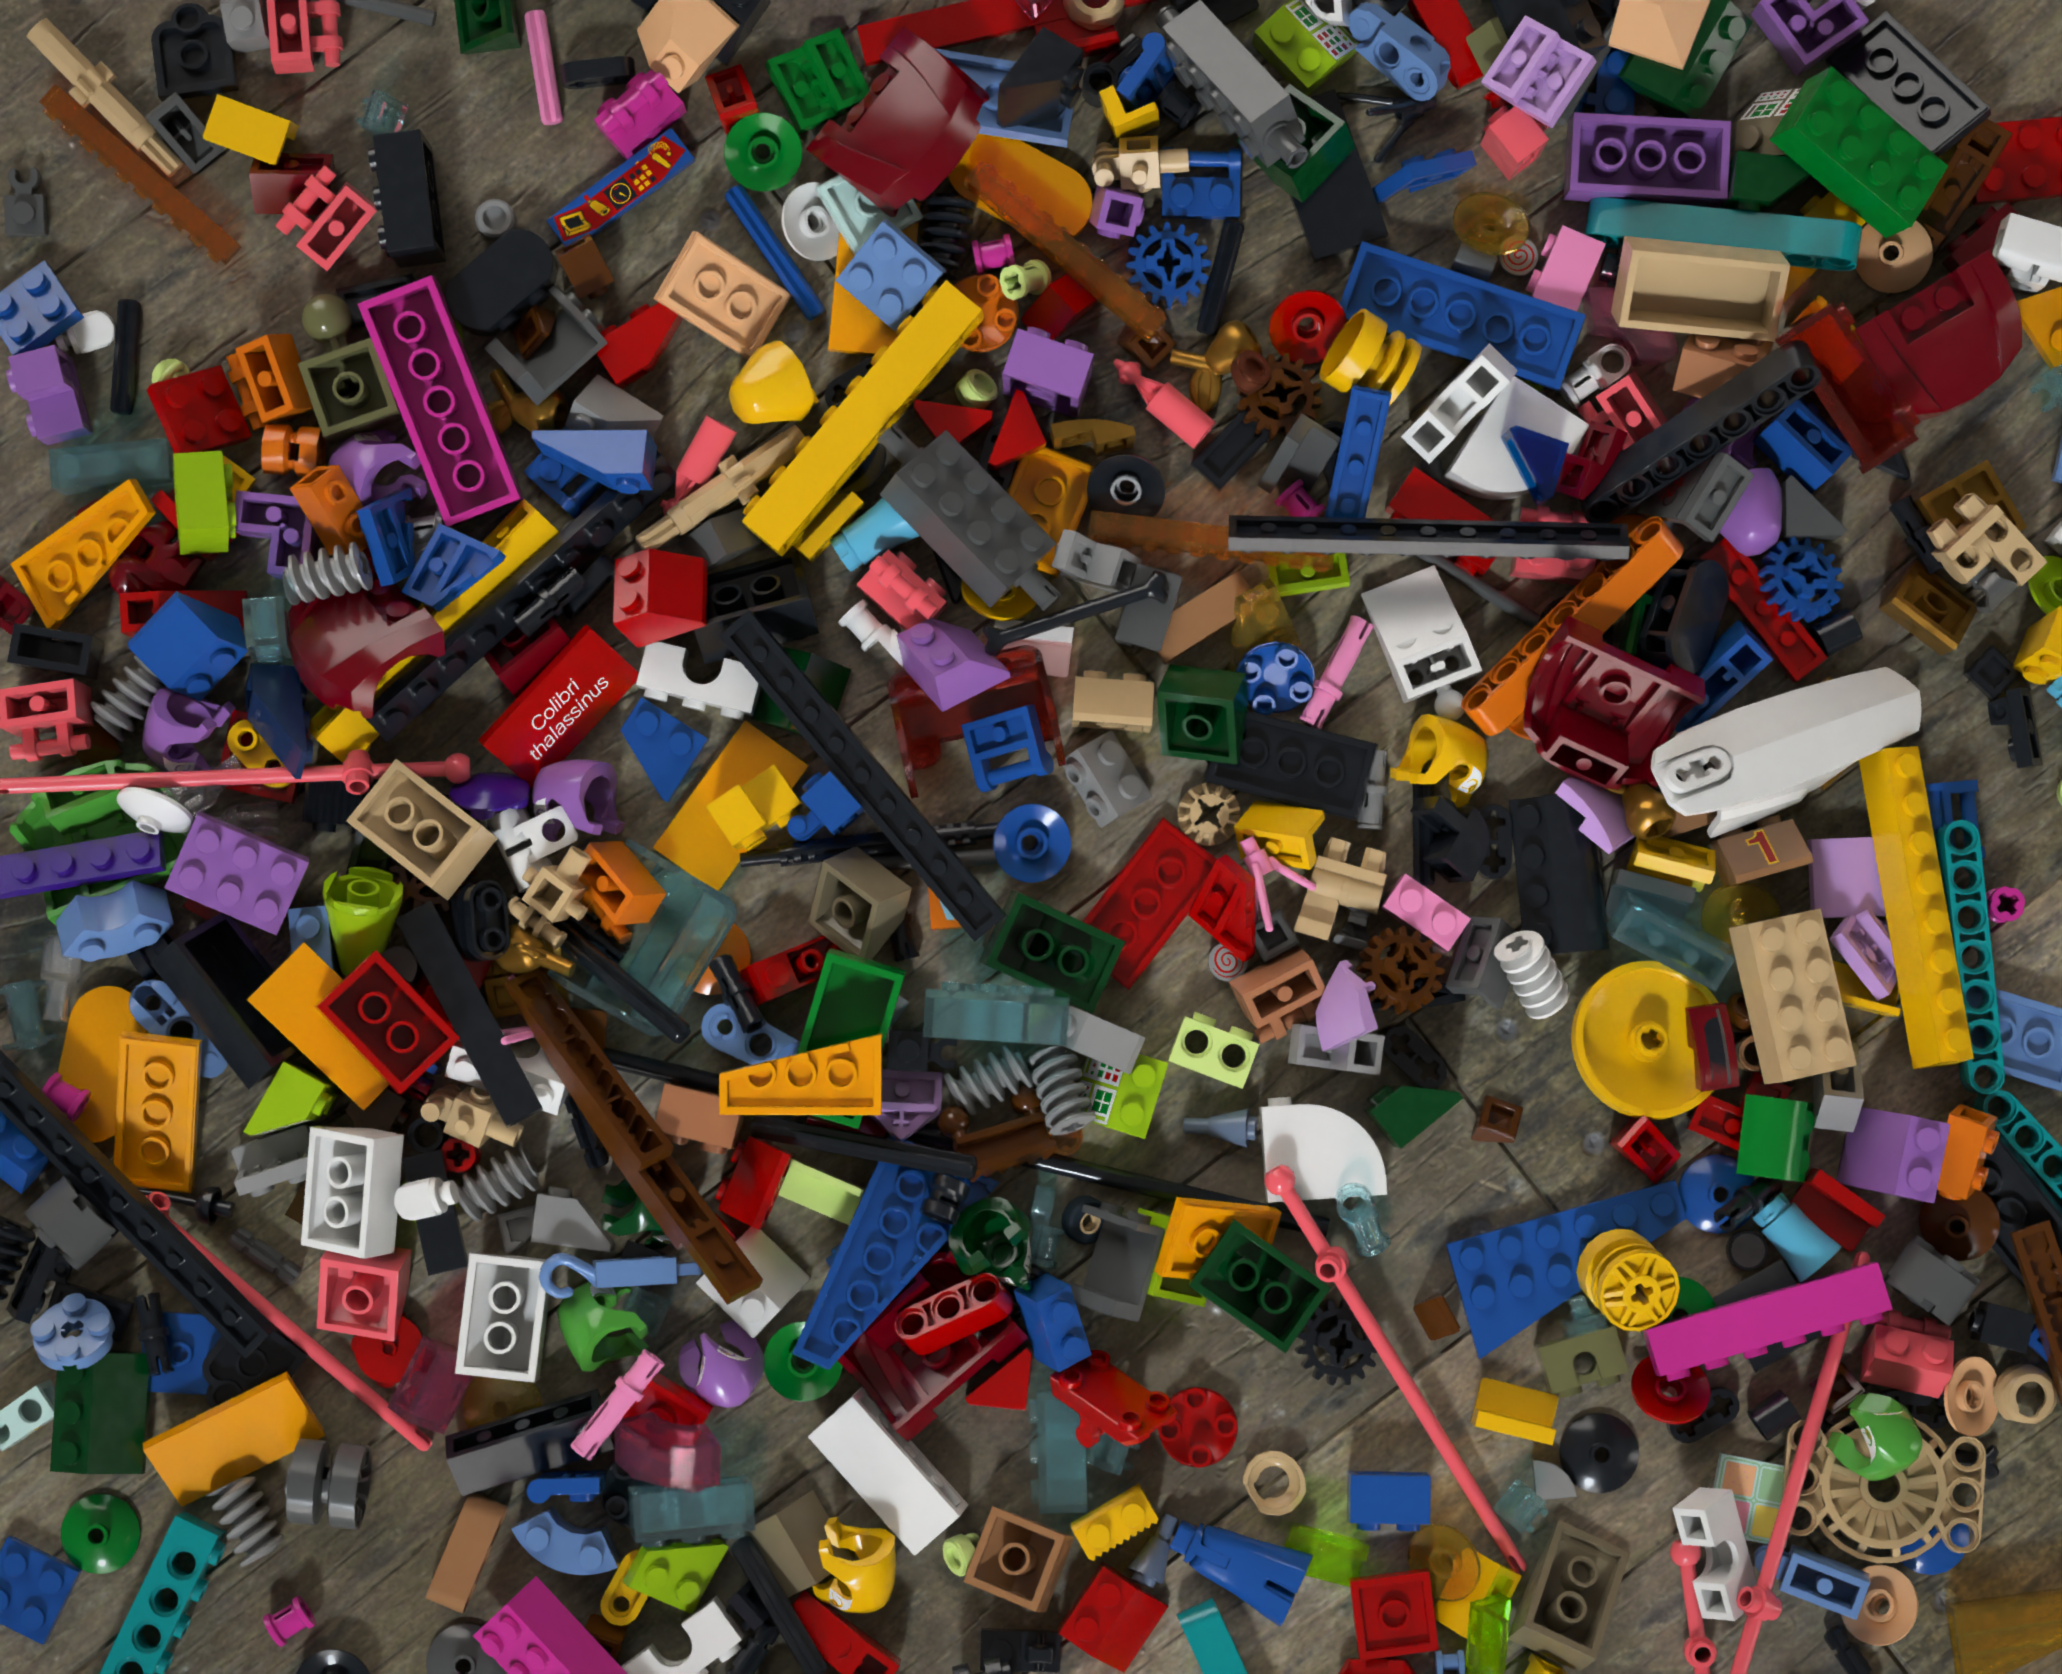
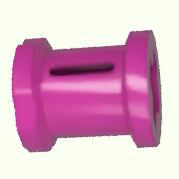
M1004 234L1002 239L979 243L977 240L971 241L977 275L984 274L985 270L1004 266L1009 267L1015 264L1010 234Z
M1301 479L1294 482L1274 501L1277 506H1283L1294 517H1318L1326 509L1323 504H1317L1303 488L1304 482Z
M2003 886L1986 892L1989 921L1994 923L2011 922L2023 914L2025 898L2018 889ZM2000 898H2007L2009 901L2005 906L2006 911L1999 912L1997 906L2001 903Z
M57 1072L49 1078L42 1089V1092L72 1122H75L80 1117L91 1097L89 1090L84 1089L81 1091L62 1080V1075Z
M300 1595L293 1598L290 1605L273 1615L267 1613L263 1616V1622L268 1633L279 1647L286 1645L287 1639L306 1627L310 1629L316 1625L312 1611Z

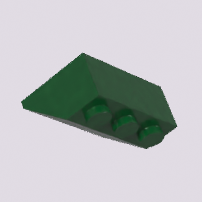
M1711 0L1683 70L1630 53L1618 76L1663 117L1698 119L1753 22L1730 0Z
M109 1350L101 1360L87 1368L78 1370L76 1365L63 1366L65 1371L57 1370L50 1471L76 1474H144L146 1454L143 1451L142 1443L147 1441L152 1378V1376H148L149 1370L146 1353Z

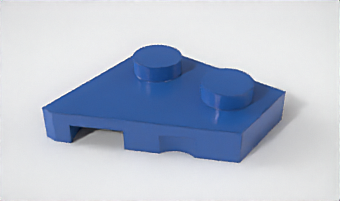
M411 487L396 490L357 510L360 528L365 535L372 557V565L378 575L381 586L392 585L410 576L415 568V555L412 548L414 527L413 523H405V501L412 500Z
M439 523L406 582L402 593L408 598L440 612L502 563L506 555L496 548Z

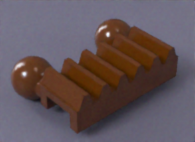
M1026 1084L1020 1085L1019 1093L1016 1095L1012 1093L1010 1097L1013 1110L1025 1117L967 1134L970 1123L969 1117L962 1108L951 1106L940 1113L938 1117L939 1130L946 1137L953 1139L954 1143L952 1146L954 1151L977 1157L978 1166L975 1176L971 1179L967 1178L971 1183L975 1182L982 1175L988 1178L995 1171H999L1001 1174L1011 1166L1017 1169L1024 1162H1028L1030 1165L1040 1157L1046 1160L1055 1153L1057 1143L1055 1139H1050L1043 1124L1045 1116L1042 1111H1039L1042 1100L1037 1097L1034 1086L1029 1088Z

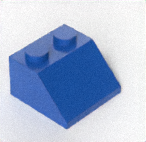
M177 591L127 643L129 649L170 690L201 701L249 651L238 617Z

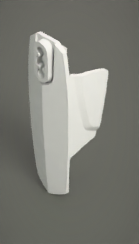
M1888 667L1855 673L1795 689L1737 708L1677 733L1674 738L1653 751L1651 771L1668 805L1684 816H1692L1717 811V816L1707 829L1710 838L1716 837L1800 803L1807 793L1819 788L1854 762L1918 732L1921 722L1920 690L1905 677ZM1711 762L1716 769L1711 767L1705 771L1703 766ZM1676 774H1678L1683 781H1680L1677 778Z

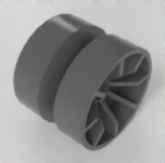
M300 1438L296 1444L286 1477L285 1497L288 1522L316 1526L327 1504L330 1527L359 1530L364 1519L369 1496L372 1468L370 1446L341 1443L335 1454L333 1464H331V1450L328 1441Z

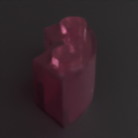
M1592 287L1586 290L1582 303L1584 314H1586L1585 320L1588 335L1605 336L1618 342L1620 346H1623L1628 351L1633 367L1669 362L1677 356L1679 350L1673 332L1618 326L1611 314L1615 288Z
M653 1412L623 1418L616 1426L615 1462L624 1471L629 1473L631 1478L658 1486L683 1489L691 1493L720 1485L721 1444L706 1424H673L659 1418Z

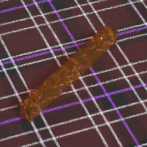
M56 84L39 101L45 107L42 112L52 121L56 118L63 124L60 128L71 137L74 134L81 139L79 144L89 153L94 150L99 155L97 160L107 169L110 166L117 170L115 176L124 184L131 182L135 186L133 191L143 200L148 197L154 202L151 207L161 216L165 213L172 219L169 223L181 232L185 229L190 234L188 239L198 248L203 245L208 250L206 255L216 264L221 261L227 265L242 248L231 236Z
M981 160L965 177L964 187L1149 343L1164 327L1167 317H1165V313L1160 307L1152 306L1141 291L1132 289L1122 275L1115 274L1109 269V265L1103 259H1097L1092 255L1087 245L1082 242L1078 243L1072 238V234L1067 228L1059 227L1048 212L1039 210L1029 196H1023L1019 193L1013 182L1008 179L1004 180L999 176L997 169L993 165L985 164Z
M1091 510L1088 530L1089 539L1106 545L1107 543L1117 544L1118 547L1125 549L1136 546L1150 552L1161 549L1166 550L1169 554L1186 552L1194 557L1211 555L1219 560L1236 558L1243 563L1261 561L1268 566L1286 564L1293 569L1311 567L1317 572L1333 570L1335 554L1324 555L1316 552L1284 554L1271 551H1256L1253 553L1228 551V526Z

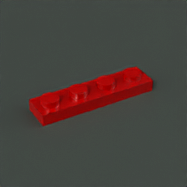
M1726 538L1698 558L1714 560L1722 566L1728 579V600L1766 646L1793 683L1799 681L1828 658L1800 621H1791L1790 612L1780 617L1777 615L1779 609L1777 603L1767 605L1766 601L1771 595L1769 592H1763L1759 589L1760 586L1766 583V579L1758 576L1759 569L1749 556L1746 557L1738 552Z

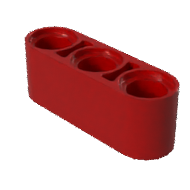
M1409 0L1407 6L1418 26L1435 38L1434 41L1442 46L1450 56L1451 67L1447 77L1455 89L1459 90L1483 77L1465 39L1475 30L1457 0Z
M981 1273L902 1310L896 1317L894 1323L895 1331L917 1355H927L1002 1321L1012 1311L1014 1305L1013 1298L996 1276L991 1273ZM994 1294L990 1300L985 1301L988 1296ZM959 1310L955 1316L949 1318L952 1313ZM923 1327L920 1332L914 1335L917 1329Z

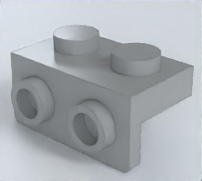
M1112 730L1076 749L1061 761L1067 779L1075 786L1086 804L1088 813L1101 828L1153 797Z
M301 1124L232 1149L231 1153L238 1169L234 1184L239 1196L251 1193L252 1197H257L274 1190V1184L286 1180L290 1184H296L306 1180L310 1133L307 1124Z

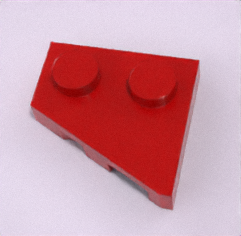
M1225 854L1216 860L1188 916L1244 963L1255 954V878Z

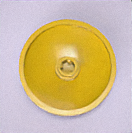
M1636 961L1611 970L1595 981L1585 992L1573 1018L1571 1030L1572 1051L1582 1079L1593 1094L1615 1111L1630 1117L1639 1118L1644 1115L1649 1120H1660L1678 1116L1702 1103L1714 1090L1701 1092L1696 1089L1694 1051L1688 1047L1685 1008L1718 1003V1001L1707 986L1697 977L1669 963Z

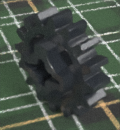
M1342 1298L1339 1307L1335 1306L1332 1299H1326V1309L1321 1310L1317 1307L1313 1313L1314 1317L1306 1323L1305 1331H1301L1297 1336L1303 1340V1345L1296 1347L1295 1352L1306 1354L1307 1358L1303 1360L1301 1366L1305 1369L1314 1366L1313 1378L1319 1380L1324 1374H1327L1326 1379L1329 1385L1334 1386L1337 1377L1341 1378L1343 1384L1351 1385V1374L1364 1379L1363 1366L1367 1365L1375 1368L1376 1363L1370 1356L1371 1353H1377L1353 1312L1349 1310L1350 1307L1345 1299ZM1332 1317L1329 1326L1322 1331L1316 1330L1322 1321ZM1351 1319L1360 1327L1363 1339L1357 1338L1352 1332ZM1339 1331H1341L1340 1335L1347 1340L1345 1346H1339L1336 1352V1348L1330 1345L1331 1337L1337 1338ZM1313 1345L1320 1346L1325 1353V1365L1316 1357ZM1354 1353L1360 1354L1352 1364L1344 1367L1347 1358Z

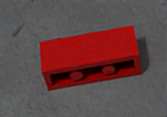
M1415 466L1385 509V512L1391 515L1389 519L1495 521ZM1454 556L1456 559L1454 565L1471 576H1474L1475 573L1483 576L1496 557Z

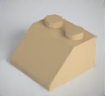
M1084 671L1083 677L1075 676L1072 727L1150 733L1153 720L1154 682H1146V675L1125 673L1123 674V680L1107 679V672Z

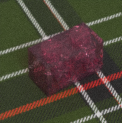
M423 1335L388 1408L408 1423L444 1434L456 1413V1409L469 1383L473 1379L472 1375L455 1374L458 1348Z

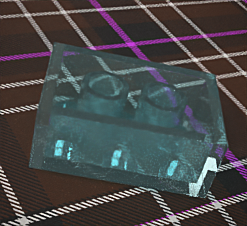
M942 982L941 989H926L923 1037L1067 1046L1070 998L1054 997L1055 989Z

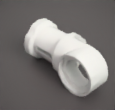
M1608 344L1582 361V367L1564 379L1560 389L1561 395L1573 409L1578 408L1580 401L1597 389H1605L1626 375L1631 365V357L1628 351L1618 344ZM1609 352L1619 354L1623 360V368L1617 373L1606 372L1601 365L1602 357ZM1587 379L1586 382L1581 384L1579 387L1575 388V386H1577L1578 384Z
M862 599L838 621L841 627L847 626L861 641L862 645L860 648L864 652L879 641L892 657L904 667L896 636L898 633L887 624L882 625L866 608L868 603L865 599Z

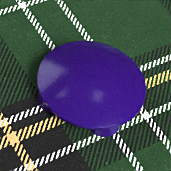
M483 772L471 775V778L464 783H455L450 789V798L459 807L470 810L472 818L487 820L492 818L496 811L527 807L529 805L530 788L527 781L519 778L517 775L505 772Z

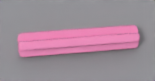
M532 10L526 12L524 18L540 117L544 125H556L563 121L547 17L543 10Z

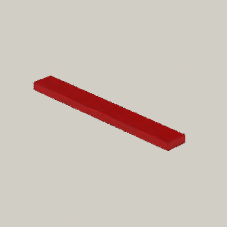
M969 0L858 25L857 30L867 67L885 63L879 56L902 27L923 39L933 48L942 50L1034 29L1035 25L1066 19L1069 16L1064 9L1063 0ZM1082 0L1085 5L1091 8H1101L1109 2V0ZM1125 0L1124 8L1159 0Z

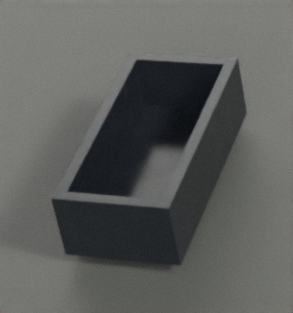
M222 912L173 940L150 963L248 1090L277 1072L283 1061H294L303 1054L247 1001L274 973V970L231 916Z

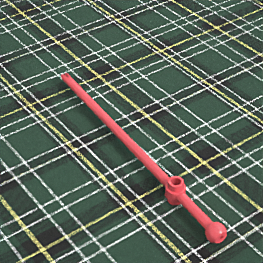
M357 749L347 754L343 765L304 766L301 779H295L286 767L0 778V794L120 790L126 787L170 788L343 781L349 793L362 795L369 791L373 780L380 779L392 763L373 764L368 752ZM458 752L451 754L446 758V761L402 762L420 778L446 777L450 782L457 784L464 783L471 778L470 758Z
M153 1191L146 1195L155 1207L278 1331L417 1449L427 1451L432 1446L431 1439L170 1218L168 1215L171 1202L166 1194L160 1191Z
M1282 1164L1274 1167L1265 1174L1264 1183L1266 1189L1272 1194L1281 1196L1318 1257L1315 1261L1317 1276L1322 1281L1334 1282L1511 1569L1520 1574V1568L1526 1571V1561L1348 1276L1349 1258L1346 1251L1338 1246L1332 1247L1327 1242L1294 1188V1171Z
M1863 1251L1857 1252L1851 1268L1870 1263V1255ZM1852 1321L1844 1323L1845 1331L1833 1334L1830 1337L1757 1584L1753 1587H1743L1737 1595V1606L1743 1610L1747 1617L1730 1674H1747L1762 1622L1766 1620L1773 1621L1781 1614L1782 1602L1772 1592V1588Z
M1678 1539L1670 1547V1556L1672 1561L1680 1566L1690 1636L1683 1645V1655L1689 1664L1694 1667L1695 1674H1711L1710 1666L1717 1657V1650L1715 1644L1705 1635L1704 1621L1692 1583L1697 1578L1696 1564L1701 1558L1702 1550L1700 1546L1682 1545L1681 1539ZM1704 1647L1703 1653L1695 1656L1696 1650Z

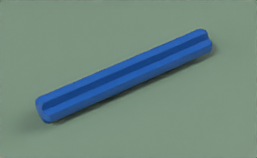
M740 184L729 189L725 193L726 201L787 291L790 292L804 316L809 321L819 317L825 311L824 305L748 193Z

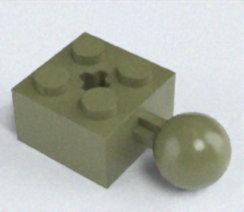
M330 293L318 294L312 297L303 308L301 316L302 325L310 338L324 344L326 353L300 362L298 366L323 437L333 445L344 441L353 434L369 432L403 420L371 337L351 345L348 344L346 335L352 325V313L348 304L341 297ZM355 384L359 388L357 395L353 398L345 396L350 392L349 386Z

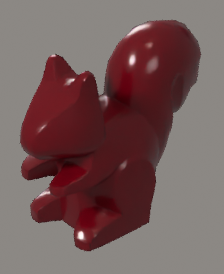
M161 521L147 527L144 526L139 532L153 546L147 558L134 553H124L110 566L108 572L111 587L118 594L145 592L146 589L150 591H186L206 560L198 556L190 559L186 555H180L179 539L174 543L172 542L176 534V527L170 521Z

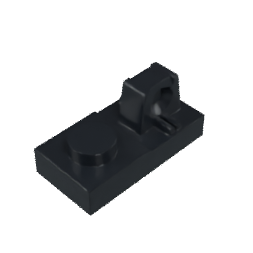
M2030 688L2006 690L2005 697L1987 703L1991 725H2012V738L2008 739V752L2012 762H2016L2017 768L2042 766L2043 762Z
M39 1237L35 1241L6 1308L14 1319L30 1324L33 1315H37L44 1305L46 1298L44 1285L46 1280L66 1283L73 1269L62 1256V1253L59 1252L60 1249L56 1245L51 1249Z
M981 1628L980 1670L985 1671L983 1658L999 1654L1001 1662L1009 1660L1012 1672L1060 1673L1061 1635L1058 1634V1630Z

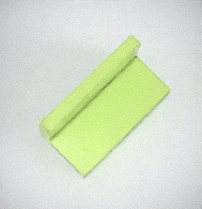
M793 1158L790 1161L788 1172L778 1195L850 1225L866 1188Z

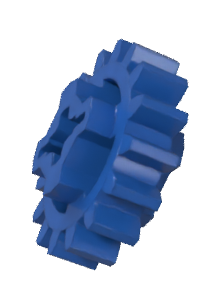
M1165 222L1162 232H1158L1151 225L1148 230V238L1140 234L1136 236L1139 249L1135 247H1129L1127 255L1135 259V261L1126 263L1125 271L1135 273L1129 279L1128 284L1130 287L1140 285L1141 288L1137 297L1142 299L1150 295L1152 297L1151 306L1154 308L1159 300H1164L1167 310H1171L1173 300L1176 299L1184 307L1188 302V293L1196 298L1200 295L1201 291L1196 284H1207L1209 277L1201 272L1202 270L1210 269L1211 266L1210 260L1201 259L1207 253L1208 248L1206 245L1198 247L1195 245L1199 236L1196 232L1189 237L1185 236V225L1183 224L1179 226L1176 232L1171 231L1169 222ZM1160 243V249L1153 256L1143 258L1148 249ZM1175 243L1185 247L1190 254L1184 255L1175 247ZM1166 251L1169 252V259H1171V264L1174 265L1170 281L1167 280V273H1165L1164 267L1161 266L1165 259ZM1193 274L1184 286L1176 289V283L1182 276ZM1145 277H1153L1161 285V289L1154 287Z
M1790 537L1785 542H1779L1770 549L1771 552L1762 558L1761 561L1766 566L1758 571V576L1766 579V583L1760 586L1759 589L1760 591L1770 593L1771 597L1768 598L1766 603L1768 606L1777 603L1779 605L1777 615L1780 617L1790 612L1792 622H1797L1804 617L1805 621L1809 623L1817 617L1821 618L1832 610L1831 607L1840 601L1836 592L1844 588V584L1835 580V577L1842 572V569L1832 567L1831 562L1835 558L1834 554L1826 557L1822 554L1824 544L1820 543L1813 548L1811 547L1810 538H1804L1798 542L1795 537ZM1792 557V561L1787 565H1782L1785 558ZM1815 594H1819L1816 601L1810 602V598L1815 596Z

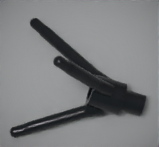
M1337 93L1339 100L1384 105L1367 109V116L1394 113L1399 125L1374 157L1376 163L1382 161L1403 133L1414 124L1415 119L1423 117L1426 111L1436 108L1434 96L1430 100L1418 101L1411 97H1383L1358 93Z

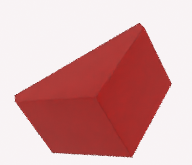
M741 64L705 76L725 134L729 133L733 125L740 119L759 113Z
M1076 267L1051 283L1021 317L1020 321L1027 328L1029 326L1036 327L1050 333L1049 339L1056 341L1099 302L1104 295Z
M1015 390L988 461L987 468L995 471L1045 449L1047 442L1023 391Z
M921 400L914 401L915 415L934 440L947 430L963 447L989 428L993 422V411Z
M1644 1115L1639 1118L1631 1117L1609 1142L1617 1152L1655 1185L1681 1156L1665 1136Z
M1026 1345L967 1393L964 1399L968 1404L1026 1411L1032 1355L1029 1347Z

